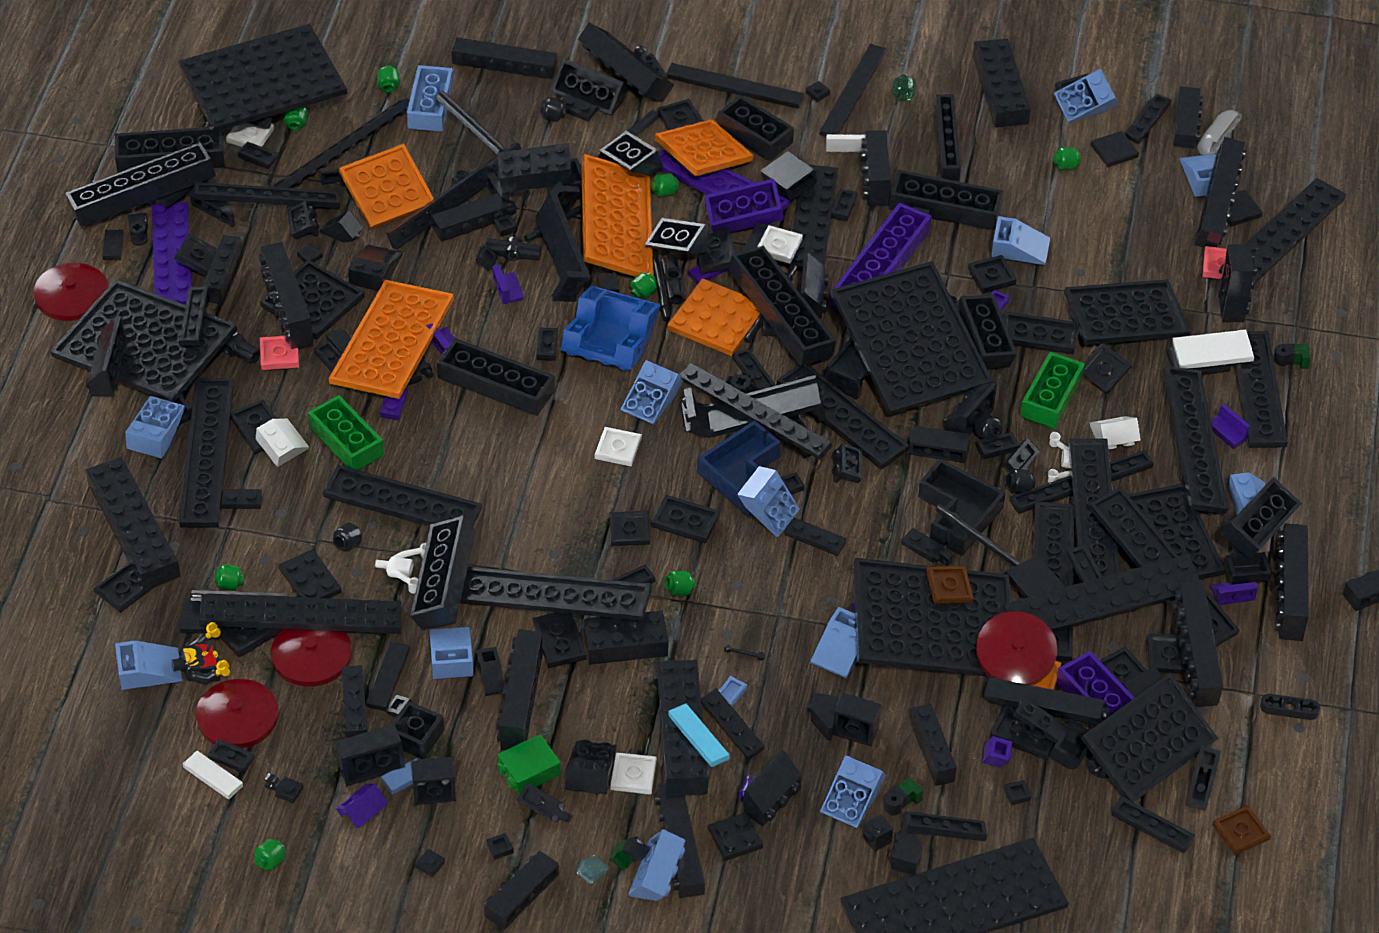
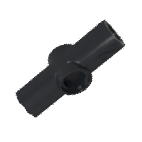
M510 237L508 240L486 239L487 247L496 255H503L509 261H517L519 258L540 260L541 245L523 243L517 237Z
M667 254L661 261L669 302H672L674 305L681 304V302L685 301L682 272L679 269L677 257L673 254Z
M237 332L222 347L228 356L233 357L236 355L253 364L258 361L261 355L260 349L247 343L245 338Z

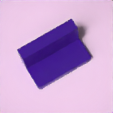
M500 265L493 266V280L502 304L523 300V294L515 273L503 274Z
M434 323L428 324L426 326L429 329H431ZM446 327L440 330L436 328L431 342L443 355L455 337Z
M1222 404L1219 415L1211 420L1213 433L1232 449H1235L1247 441L1250 425L1225 404Z
M1256 582L1231 585L1223 583L1211 586L1215 601L1219 605L1254 601L1258 589Z
M375 783L365 784L338 806L336 810L340 815H348L355 827L360 828L385 807L387 801Z

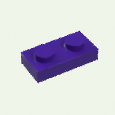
M405 388L400 399L389 396L385 397L380 411L381 418L399 420L408 395V388Z

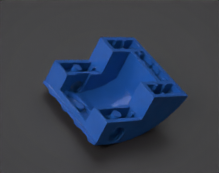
M590 286L579 297L576 318L564 329L561 350L565 351L568 355H580L586 360H598L604 365H616L622 370H631L647 347L657 320L660 304Z

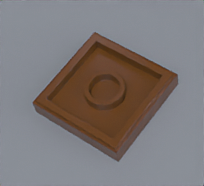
M965 566L927 567L926 573L934 604L972 603L973 595Z
M1248 805L1215 819L1212 823L1234 855L1270 840L1271 837Z

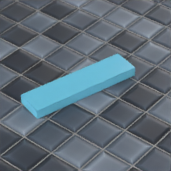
M687 704L669 710L671 720L711 767L729 760V753Z

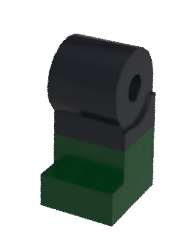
M1309 344L1277 345L1274 362L1279 366L1292 364L1301 365V369H1309Z
M908 777L886 794L884 805L886 813L893 816L898 815L902 812V808L912 801L917 805L923 801V789Z
M634 836L617 843L609 859L619 868L625 870L631 863L645 858L650 851V847L644 844L638 836Z

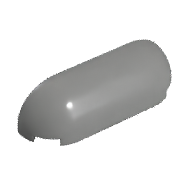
M1234 110L1224 111L1219 114L1200 138L1197 145L1199 153L1201 155L1215 154L1223 138L1228 137L1240 122L1242 114Z

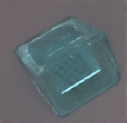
M594 855L581 860L577 874L591 884L602 876L609 867Z

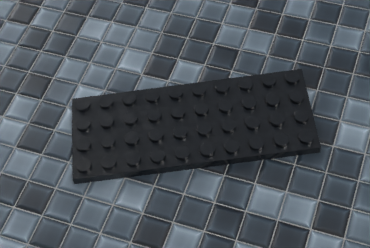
M1034 837L841 897L840 900L855 933H990L1068 908L1069 904Z

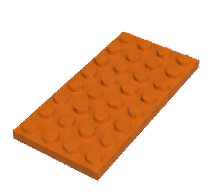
M584 154L581 158L584 262L634 277L641 272H648L653 275L652 248L645 246V243L652 234L650 176L632 173L619 164Z
M385 280L331 373L329 384L400 399L431 343L436 328H439L453 303L454 294ZM434 323L431 329H429L426 326L428 324Z

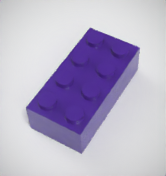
M775 178L704 195L712 231L729 227L730 232L755 227L757 222L767 224L784 220Z
M1091 651L1058 669L1056 683L1064 692L1105 700L1110 708L1109 716L1135 698Z

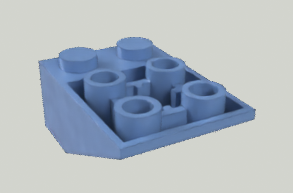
M1101 69L1054 93L1068 123L1104 113L1119 105Z
M1215 154L1180 158L1195 197L1207 194L1216 157Z
M998 216L991 257L1002 255L1004 259L1045 265L1050 237L1017 219Z
M645 360L620 410L654 425L675 398L683 380L679 374Z
M150 396L125 432L127 449L162 459L171 445L185 405Z
M759 466L737 494L744 506L776 537L780 536L800 510L779 474L773 469Z
M838 607L831 617L810 663L847 678L857 662L856 616L854 613Z
M470 628L430 630L433 679L473 676Z
M141 641L115 643L121 690L182 681L181 671H173L171 663L172 659H179L178 648Z
M845 755L820 812L858 828L886 778L885 773Z

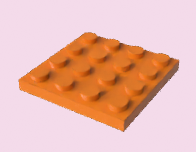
M712 119L655 134V141L695 176L753 160V154Z
M404 144L339 168V172L370 230L413 214L434 199Z
M702 278L667 324V330L732 356L743 343L744 338L761 313L750 298Z

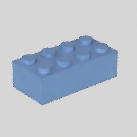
M418 65L407 110L408 129L443 132L448 109L436 96L442 90L451 96L453 68Z

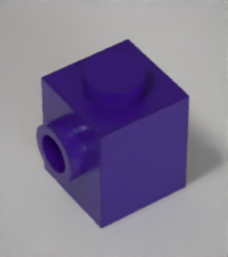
M992 736L985 743L982 763L1000 768L1003 767L1011 759L1012 742Z

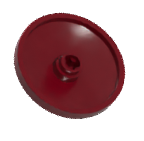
M84 263L57 265L47 270L37 280L34 287L35 302L39 310L48 317L61 321L79 320L106 291L108 282L104 274L91 265Z
M1011 611L991 618L983 626L978 636L976 654L981 668L989 677L1035 685L1046 678L1053 669L1057 657V643L1053 632L1041 619L1029 613Z
M285 629L277 634L271 646V659L276 672L286 681L305 687L320 686L334 681L342 675V667L349 666L352 657L351 641L345 631Z
M249 679L226 680L211 687L199 700L196 709L197 725L201 734L213 744L220 739L239 748H247L260 743L274 730L278 721L277 701L273 693L259 682Z

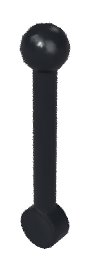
M730 645L724 647V651L727 653L736 652L757 657L760 661L765 659V653L749 652L732 648Z

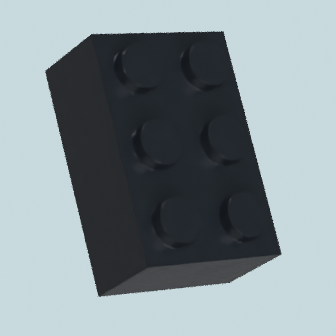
M395 724L335 741L339 769L346 787L405 768L402 742Z

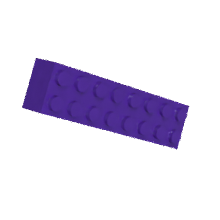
M899 203L834 289L901 270L930 232L931 215ZM831 295L830 308L839 311Z

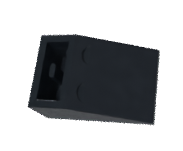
M587 739L576 740L567 767L566 789L607 794L617 745H612L609 742L595 743Z

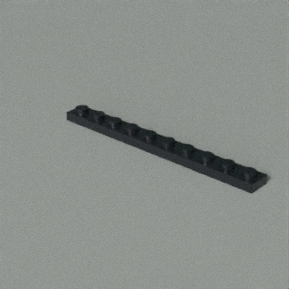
M409 99L397 101L271 187L289 188L292 185H298L303 181V177L311 176L316 173L315 169L318 167L322 168L328 165L331 158H338L343 154V150H349L355 146V142L358 140L366 139L368 133L381 129L380 125L383 123L387 124L394 120L395 115H401L406 112L410 102Z
M513 143L502 152L519 150L521 146L519 143ZM498 154L387 231L386 235L392 248H399L432 225V215L457 207L487 186L488 174L495 173L498 178Z
M692 363L680 374V377L686 384L749 420L757 421L765 429L819 460L832 447L830 441Z

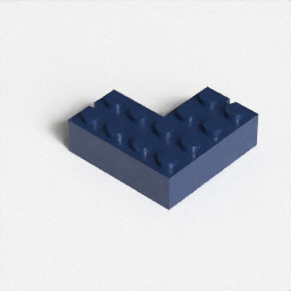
M754 420L699 456L697 473L744 514L750 517L753 514L744 506L737 494L759 466L765 467L780 457L781 442L770 432L766 434V429Z

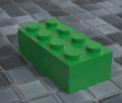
M1049 352L1022 401L1020 417L1056 429L1083 379L1085 363Z
M340 395L308 412L309 428L347 467L359 470L384 456L383 439Z

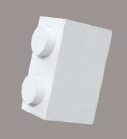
M1124 416L1090 422L1095 438H1108V449L1117 448V444L1131 446L1135 445L1134 441H1140L1137 418Z
M287 418L272 419L257 428L255 439L277 467L309 449V446Z

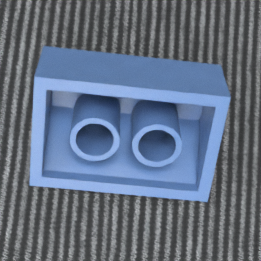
M1249 472L1230 475L1228 493L1237 514L1266 485L1264 481Z
M664 829L650 838L647 844L650 847V851L641 860L628 895L653 901L666 897L671 888V885H669L670 879L675 876L678 870V866H676L677 861L681 859L685 851L683 847L685 839Z

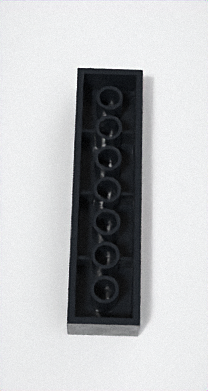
M200 142L66 192V196L80 227L90 226L94 222L108 219L115 214L124 213L131 208L140 207L147 202L155 201L160 197L184 188H190L195 185V182L208 181L216 177L211 158Z
M764 245L732 254L729 267L730 273L799 365L804 366L833 357L836 344L835 338Z
M119 457L85 469L88 485L128 562H130L131 568L134 570L143 589L153 587L180 577L178 560L123 458Z
M657 661V686L666 796L708 794L707 761L669 717V710L687 704L703 723L698 661Z

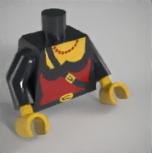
M209 623L206 628L207 633L204 632L192 643L184 646L181 658L172 659L173 671L184 670L186 680L204 685L210 682H219L221 674L223 676L229 675L230 670L228 667L230 665L226 660L219 661L214 639L211 640V637L217 638L220 636V630L217 628L216 623Z

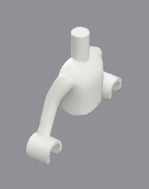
M1052 432L1050 434V446H1058L1063 449L1061 467L1071 469L1069 447L1060 442L1061 436L1059 433ZM1055 469L1049 470L1048 483L1071 476V470L1061 473Z
M426 543L421 544L420 548L402 551L392 556L389 561L376 560L375 567L386 569L389 577L399 578L407 582L409 592L415 594L418 579L410 578L414 561L405 557L420 554L423 558Z

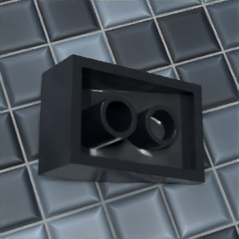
M368 244L354 257L348 268L349 283L354 286L379 291L385 280L390 281L403 253Z

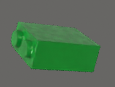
M541 734L497 754L498 763L496 768L500 775L505 776L509 788L514 789L517 795H520L526 782L537 787L561 775V762Z

